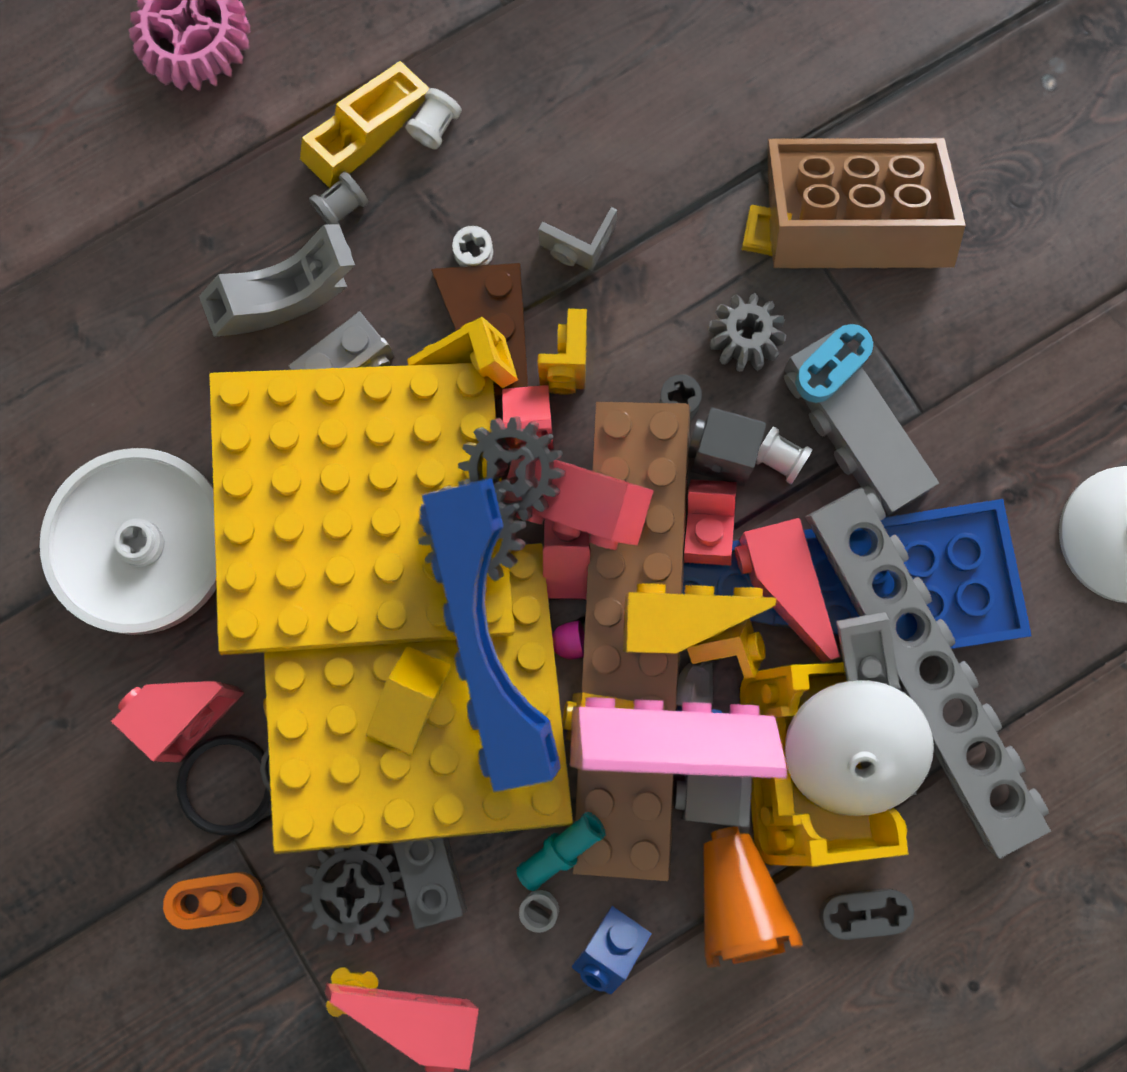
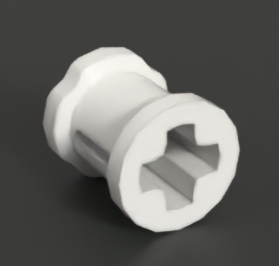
M430 88L425 94L426 102L415 119H411L407 123L405 128L413 138L423 145L437 149L442 143V134L451 120L457 119L460 116L462 109L446 93Z
M773 426L759 448L755 464L759 465L763 462L785 475L786 482L792 485L813 449L808 446L802 449L780 436L779 429Z

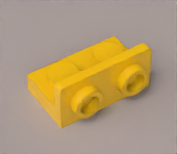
M568 309L567 324H558V354H538L537 365L540 386L548 385L550 393L568 395L575 393L576 389H585L587 309Z

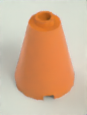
M727 827L711 832L712 840L703 844L704 957L707 967H721L719 957H722V961L732 959L733 964H739L786 952L784 942L790 941V945L795 949L802 947L801 935L751 835L748 833L740 834L738 827Z

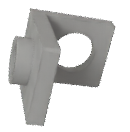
M612 207L610 208L591 245L545 222H542L538 229L539 245L550 250L551 255L563 264L573 266L577 263L592 271L616 228L617 210Z

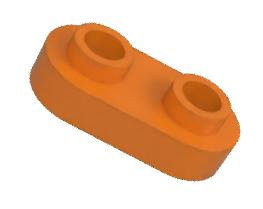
M246 872L193 878L180 881L167 891L163 901V911L169 923L176 928L184 930L240 922L250 918L258 911L262 903L263 891L259 881L253 875ZM236 887H240L246 892V901L243 905L236 904L232 899V892ZM189 894L195 895L199 900V907L195 912H191L186 908L185 900Z

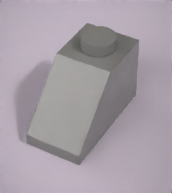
M685 774L684 781L676 780L674 809L683 810L682 819L685 821L749 827L752 777Z

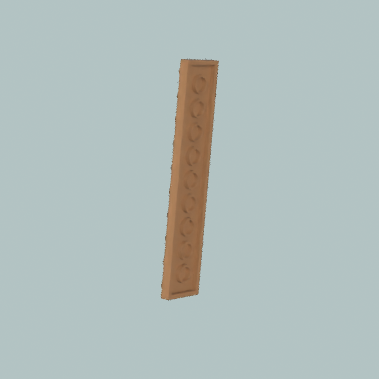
M596 402L593 471L654 491L638 545L619 542L617 550H612L589 543L590 564H588L582 692L631 701H664L663 711H677L680 652L676 654L623 652L625 594L636 592L637 584L666 585V594L683 593L691 407L689 404ZM578 768L575 822L585 812H591L603 824L606 836L577 857L578 861L573 866V874L669 881L675 773L584 770Z

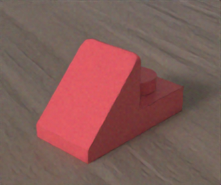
M691 479L688 489L684 563L731 566L737 482Z
M545 518L543 577L546 578L548 599L586 600L588 564H590V533L580 531L579 537L563 534L552 530L554 521Z

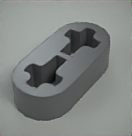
M881 888L831 895L823 901L819 911V919L822 927L838 939L850 940L895 935L904 932L910 927L914 919V908L911 900L905 894L895 889ZM891 897L892 903L902 908V913L894 915V923L889 925L888 919L882 916L871 917L870 910L886 907V899ZM844 903L845 908L849 911L862 912V918L847 920V928L841 930L838 923L830 920V914L838 912V904Z

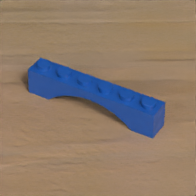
M492 478L422 495L424 505L420 506V520L427 535L431 534L436 554L432 555V569L436 581L439 584L443 583L448 603L444 604L443 609L444 619L448 630L451 633L455 632L459 651L456 652L455 656L456 668L462 681L467 680L471 700H468L467 712L472 728L479 730L483 746L479 750V762L484 777H490L494 792L552 781L560 770L561 765L550 720L533 707L511 682L497 657L488 629L485 608L486 575L493 548L503 529Z

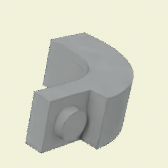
M327 224L323 225L296 254L281 263L253 272L218 274L200 294L199 298L214 337L254 332L304 315L333 299L347 287L344 276L355 266L340 225Z

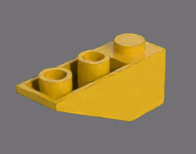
M637 584L636 592L625 594L623 652L676 654L775 606L776 598L762 597L763 588L734 587L733 596L714 595V586L688 585L685 586V594H666V585Z

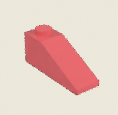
M800 518L744 532L739 539L741 546L735 547V555L741 574L749 573L752 585L755 588H763V597L776 598V605L773 608L822 663L839 658V651Z
M331 983L326 984L325 994L330 1003L418 1064L425 1065L424 1071L454 1072V1069L469 1070L479 1010L469 999Z

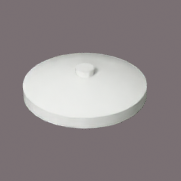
M130 448L117 450L98 456L85 463L73 472L59 487L46 510L42 523L40 557L46 580L55 596L67 610L82 621L103 630L126 635H141L162 631L192 616L208 601L217 588L213 485L204 475L187 462L169 453L153 449Z

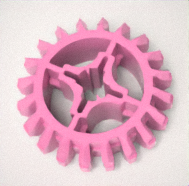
M137 0L140 10L130 12L131 22L134 26L129 29L130 38L134 43V53L139 60L143 61L142 64L149 74H152V76L156 75L159 81L165 85L173 81L176 88H179L181 91L189 81L193 88L200 91L202 81L207 79L217 87L216 75L222 72L231 77L232 69L229 64H243V56L240 50L249 49V40L246 34L250 33V25L245 16L244 6L239 0ZM209 9L222 17L221 24L213 23L211 18L206 17L205 10ZM160 38H166L174 45V54L160 48Z

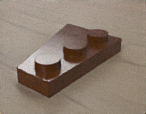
M520 263L431 269L456 331L463 325L483 317L505 336L518 381L505 388H501L493 381L495 400L502 399V389L528 387Z

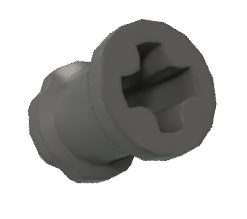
M687 375L672 376L662 386L659 403H678L677 401H672L674 393H681L683 399H688L687 404L691 407V422L699 410V404L702 399L700 385L693 377Z

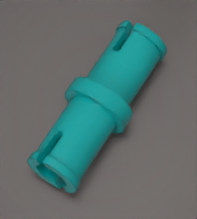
M585 812L580 819L562 833H553L544 840V847L516 868L517 876L522 885L530 891H536L544 882L560 870L568 871L575 866L578 856L606 836L603 824L594 814Z

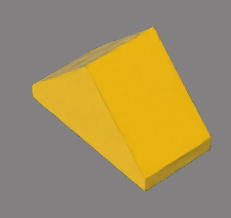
M407 646L387 678L366 736L411 755L452 665Z

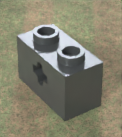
M711 407L706 421L697 419L692 434L688 457L695 460L691 472L722 481L737 482V485L744 487L754 469L766 422Z
M448 837L393 843L415 930L461 917L467 912Z

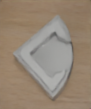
M711 661L695 664L690 662L682 669L678 678L676 706H682V702L713 704V671Z

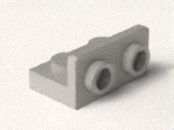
M359 311L288 366L291 370L390 366V360L395 356L388 342L380 337Z

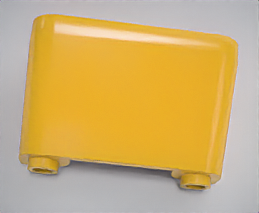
M844 663L788 665L757 671L755 678H744L740 687L741 705L759 706V715L775 716L787 767L786 778L752 777L750 802L754 841L766 864L819 866L908 855L907 826L900 813L894 807L881 813L866 816H848L830 812L807 799L796 787L788 771L785 757V740L793 717L800 707L813 695L832 685L847 682ZM860 762L856 765L858 769H861Z

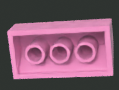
M586 697L585 707H572L570 766L584 770L786 778L787 767L775 716L759 715V706L730 704V714L711 713L712 703L682 702V712L663 711L664 701L634 700V709H615V699Z

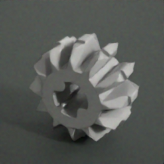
M756 293L750 295L748 304H744L742 298L737 294L732 296L731 308L720 304L716 309L718 319L711 320L708 328L712 334L716 335L710 341V348L712 350L724 349L720 357L722 364L728 363L732 357L737 359L736 370L738 372L744 370L747 361H750L755 370L762 369L764 358L774 361L779 354L776 346L783 345L786 340V334L778 330L785 322L784 316H770L775 304L773 301H769L763 307L758 306V295ZM743 327L753 329L751 339L742 337Z

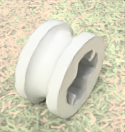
M464 227L453 238V252L455 260L460 267L489 265L492 261L494 251L491 237L481 227ZM473 240L476 246L484 244L485 248L480 247L481 255L473 257L470 252L462 254L461 250H467L465 243Z

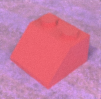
M217 681L148 684L142 689L140 687L134 688L118 704L120 712L111 722L153 762H181L244 692L237 686Z

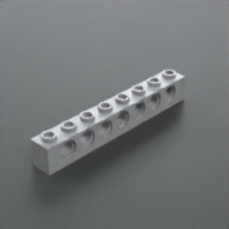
M863 488L855 489L805 516L858 615L862 617L886 612L890 621L900 691L909 696L925 715L933 737V752L987 850L1000 859L1051 832L1044 819V816L1049 814L1044 800L1036 789L1028 790L1020 775L1026 771L1022 760L1012 746L1005 748L997 734V731L1002 729L999 718L988 703L982 706L973 689L979 686L978 681L965 661L958 663L950 648L956 644L955 639L946 623L942 619L935 621L927 604L932 602V598L925 584L919 577L912 579L904 562L909 560V556L902 542L896 535L889 537L880 521L886 518V515L877 497L873 493L866 495ZM858 528L867 531L872 542L870 550L862 556L856 555L849 546L850 535ZM885 570L892 575L894 588L888 596L880 598L875 594L872 582L877 573ZM911 613L917 621V630L912 637L901 639L896 632V622L903 614ZM934 655L940 663V671L933 680L924 681L919 673L920 664L926 657ZM959 698L963 705L961 717L955 722L946 723L943 718L945 704L951 699ZM977 741H983L986 747L985 757L978 764L969 765L966 759V752L969 746ZM1006 784L1009 789L1008 799L1004 804L992 807L990 803L992 790L998 785Z

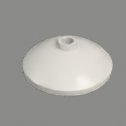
M1127 466L1103 470L1082 482L1069 496L1063 508L1059 524L1061 550L1072 573L1092 592L1108 600L1127 603Z
M865 680L838 683L813 695L800 707L793 717L785 740V757L788 771L800 792L817 806L833 813L848 816H866L881 813L896 807L908 799L926 778L931 767L934 750L931 729L919 706L905 693L892 686ZM861 761L871 762V765L867 768H856V765Z

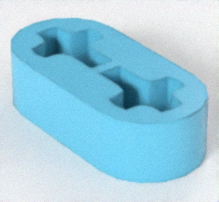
M855 324L844 325L837 329L799 369L795 384L801 397L815 403L824 402L832 397L864 365L871 355L873 340L869 332L860 325ZM853 339L858 341L860 344L857 349L858 355L852 352L843 361L836 358L844 345L842 340L847 343ZM828 365L832 369L824 382L828 388L822 385L812 388L808 384L811 378L808 371L818 374Z

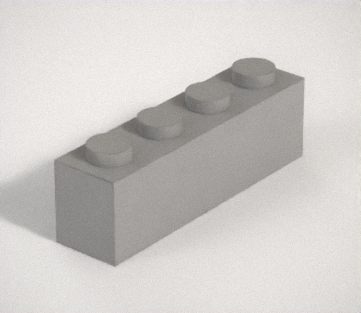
M836 330L789 358L784 368L786 372L784 380L790 392L797 399L801 398L795 384L799 369ZM842 340L844 345L836 356L840 361H843L852 353L844 340ZM827 365L818 374L808 371L811 375L808 384L812 388L818 385L828 388L824 382L832 369ZM862 367L826 401L815 403L803 398L811 410L809 418L813 427L822 437L827 435L836 448L834 456L840 468L847 475L851 473L854 475L866 495L873 493L877 497L886 517L912 503L939 484V481Z

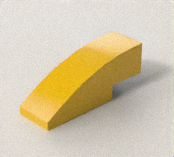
M399 61L338 102L333 117L303 136L300 160L329 188L340 180V174L344 171L348 174L352 173L402 127L426 100L425 94L430 88Z

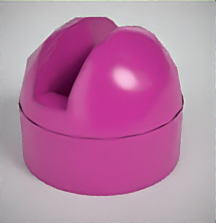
M580 620L564 623L553 632L554 652L560 657L570 660L584 658L585 633Z

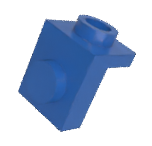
M612 906L606 912L585 949L576 958L572 968L580 974L583 982L589 987L612 994L626 980L652 933Z

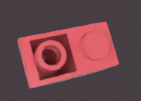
M548 385L502 389L503 423L506 428L510 417L516 416L521 419L522 429L530 422L535 421L539 423L536 433L538 437L552 434ZM505 437L506 443L511 448L519 449L527 444L518 438ZM553 440L547 446L549 450L554 449Z

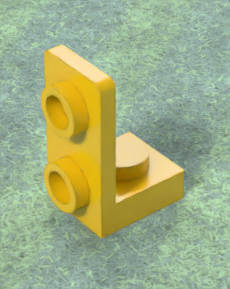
M483 317L463 325L459 330L434 344L426 346L422 351L407 359L408 365L473 363L476 371L482 377L488 376L501 388H505L518 381L505 336Z

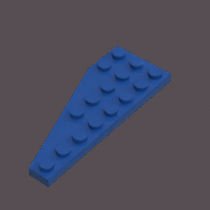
M1003 499L890 516L880 520L889 537L896 535L905 547L909 560L905 561L904 564L912 579L919 577L928 589L932 602L927 604L935 621L942 619L950 629L956 643L950 647L951 650L1032 636ZM861 528L853 531L849 538L851 550L858 556H862L870 550L872 542L868 532ZM812 529L803 530L834 636H839L836 621L860 616ZM733 541L731 566L684 563L682 594H685V586L688 585L714 586V595L733 596L734 587L755 588L751 583L749 573L742 575L737 563L735 547L741 546L740 541ZM883 570L875 575L872 582L875 594L883 598L893 591L894 579L889 572ZM773 607L750 617L751 622L791 628ZM905 613L900 616L896 622L898 636L901 639H908L915 634L917 630L915 617L911 613Z

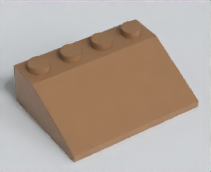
M944 138L768 139L769 208L771 209L770 242L772 244L774 268L955 267L966 224ZM787 213H792L791 220H788Z

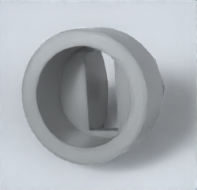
M544 890L529 893L524 898L519 909V917L522 924L528 930L537 933L551 929L559 915V904L556 898L550 892ZM532 900H535L541 905L552 910V914L549 915L546 911L542 910L541 908L535 906L534 904H530V902Z

